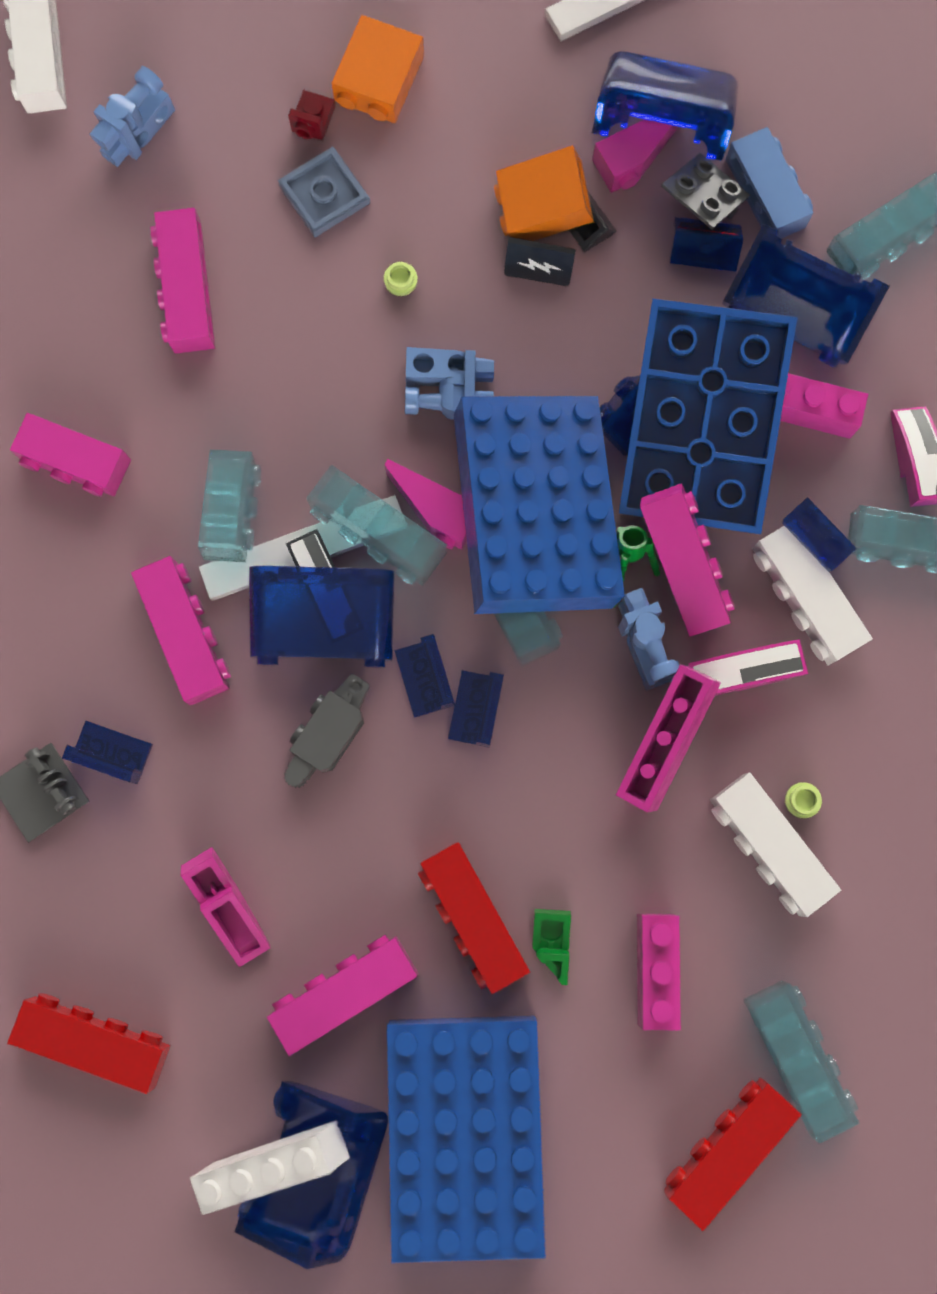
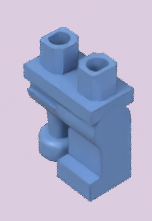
M141 66L134 77L137 83L125 96L112 94L108 97L109 101L106 104V109L99 104L94 110L99 123L91 131L90 136L102 147L99 150L101 155L116 167L122 163L127 155L137 160L142 154L141 148L149 143L175 111L169 94L161 89L164 86L163 82L153 71L145 66Z
M406 347L405 415H417L419 408L439 410L447 419L453 420L454 412L462 396H494L493 391H475V382H493L494 360L476 358V350H465L463 352L458 350ZM420 386H439V393L419 394Z
M643 588L625 594L622 602L618 604L623 617L618 629L622 637L628 635V648L645 690L648 691L671 682L680 665L678 660L667 659L661 640L664 635L665 624L661 623L658 618L662 612L659 603L649 604Z

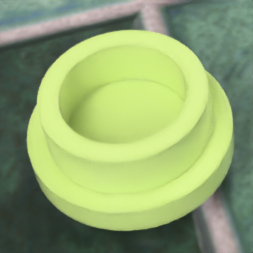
M393 263L384 273L385 287L393 295H408L417 286V273L408 263Z
M796 783L786 792L785 805L788 811L795 817L810 818L817 814L821 808V794L810 783Z

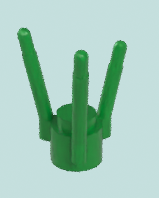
M639 526L618 527L617 541L621 557L620 564L623 582L629 562L638 561L645 555V552H647L653 574L659 576L660 569L652 538H648L645 530Z

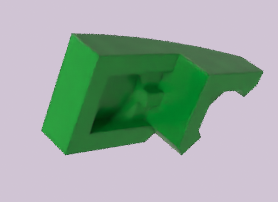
M534 909L532 948L536 951V957L542 963H545L562 985H568L571 911Z

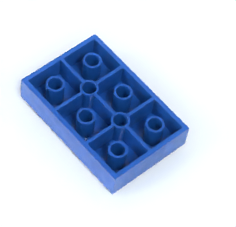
M652 298L619 514L644 518L640 508L642 497L682 483L685 492L692 491L699 512L694 513L698 526L704 524L705 527L751 534L762 533L798 317Z
M462 396L454 412V425L474 614L612 609L625 597L598 396Z
M535 1015L389 1020L387 1024L391 1262L412 1263L546 1258L538 1032Z

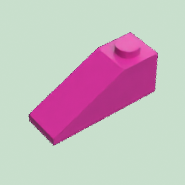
M684 100L595 143L592 161L611 193L621 188L622 190H627L633 187L643 176L682 124L687 107Z
M387 459L384 464L386 475L431 535L435 536L434 541L448 549H453L455 546L462 550L467 541L462 495Z

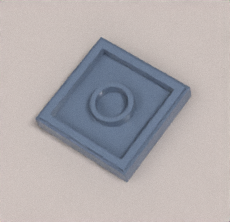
M334 146L277 180L280 189L314 238L370 204V197Z

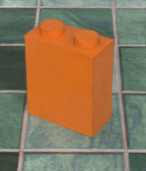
M361 14L331 83L335 102L345 109H357L368 113L378 121L387 120L396 123L424 58L423 36Z
M573 145L496 171L498 184L494 185V192L498 204L503 207L504 215L500 216V224L505 236L535 241L594 222L582 160Z

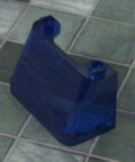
M616 52L610 56L601 84L592 134L608 137L611 127L615 124L621 123L620 127L627 128L629 116L693 129L695 130L693 143L700 144V141L705 143L707 147L706 158L723 161L736 117L738 82L735 77L726 72L631 52Z
M763 223L723 300V305L731 309L798 317L794 342L819 353L818 360L831 367L837 368L839 363L848 364L890 285L875 278L872 282L863 280L860 283L859 281L862 276L857 273L852 275L793 246V242L788 239L784 245L781 244L782 239L777 236L779 231Z
M249 567L250 657L257 658L258 665H278L279 659L286 657L342 658L364 660V667L384 668L385 661H393L395 571L372 568Z
M282 1081L273 1100L276 1116L286 1120L280 1139L337 1120V1127L341 1131L350 1158L330 1174L242 1202L238 1210V1222L234 1232L305 1269H312L341 1261L351 1247L386 1133L388 1116L386 1112L297 1082Z

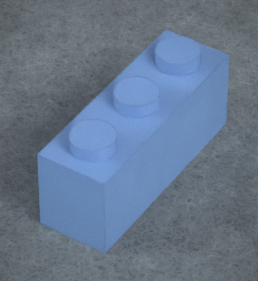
M766 127L731 142L725 160L739 186L750 194L747 202L769 244L805 229L813 215V205L809 196L803 194L798 185L795 169L791 165L788 166L782 155L783 151L778 138L773 137L769 128Z

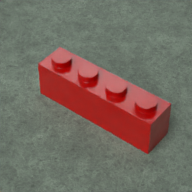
M459 842L421 862L423 870L418 875L426 890L430 892L434 889L441 902L435 906L444 923L448 924L452 921L459 935L453 937L462 956L465 957L470 954L476 968L472 969L471 972L480 989L483 990L488 987L491 994H494L529 974V968Z
M39 993L38 997L34 996L23 1000L7 1044L144 1094H148L155 1089L171 1046L162 1042L163 1037L161 1035L142 1030L141 1034L127 1030L128 1024L118 1019L107 1018L105 1022L94 1018V1012L85 1007L74 1005L72 1009L59 1005L60 999L48 994Z
M761 1077L756 1082L752 1080L745 1085L739 1094L741 1100L732 1110L726 1109L717 1118L714 1124L716 1127L714 1132L708 1139L705 1137L701 1138L691 1149L690 1155L692 1157L683 1168L680 1166L676 1167L665 1181L667 1187L663 1191L668 1199L702 1231L708 1227L802 1116L795 1107Z

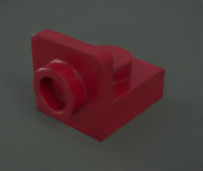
M303 90L296 110L290 109L288 114L292 132H295L304 139L314 138L323 141L336 107L335 99Z

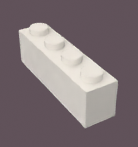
M3 0L7 11H9L10 18L5 19L7 35L12 41V49H8V57L11 68L15 71V79L11 80V88L15 100L21 101L27 113L66 109L56 0Z
M796 520L759 540L752 548L755 563L761 571H767L773 580L772 587L775 594L781 601L786 600L793 611L791 617L795 625L801 631H806L812 641L810 644L811 649L820 661L824 660L827 665H830L873 639Z
M750 772L741 775L710 799L714 805L711 811L715 818L724 827L727 825L731 827L737 835L734 838V842L746 856L751 854L758 862L757 872L768 885L774 883L782 894L779 900L790 914L794 915L797 913L798 916L808 917L842 891Z
M336 1120L213 1162L190 1177V1181L201 1213L205 1215L330 1174L348 1160L350 1156Z

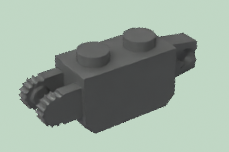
M351 673L334 693L329 690L326 696L321 694L316 699L310 709V713L313 716L306 726L302 724L298 726L289 741L293 744L289 751L295 754L288 765V769L285 770L286 773H284L285 782H288L289 786L291 785L295 788L304 787V784L307 780H310L316 769L323 773L333 771L364 724L363 715L359 709L370 688V685Z

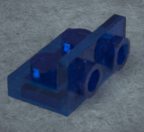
M627 376L615 386V394L609 402L600 406L603 435L623 455H628L640 376Z
M808 497L782 520V524L828 572L833 571L857 549Z

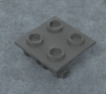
M701 153L697 154L661 184L662 188L711 229L715 228L726 217L731 220L739 210L737 207L750 197V194L740 187L737 182L728 177Z
M49 743L40 750L38 747L31 749L25 754L27 759L0 776V799L27 842H31L90 802L52 743Z

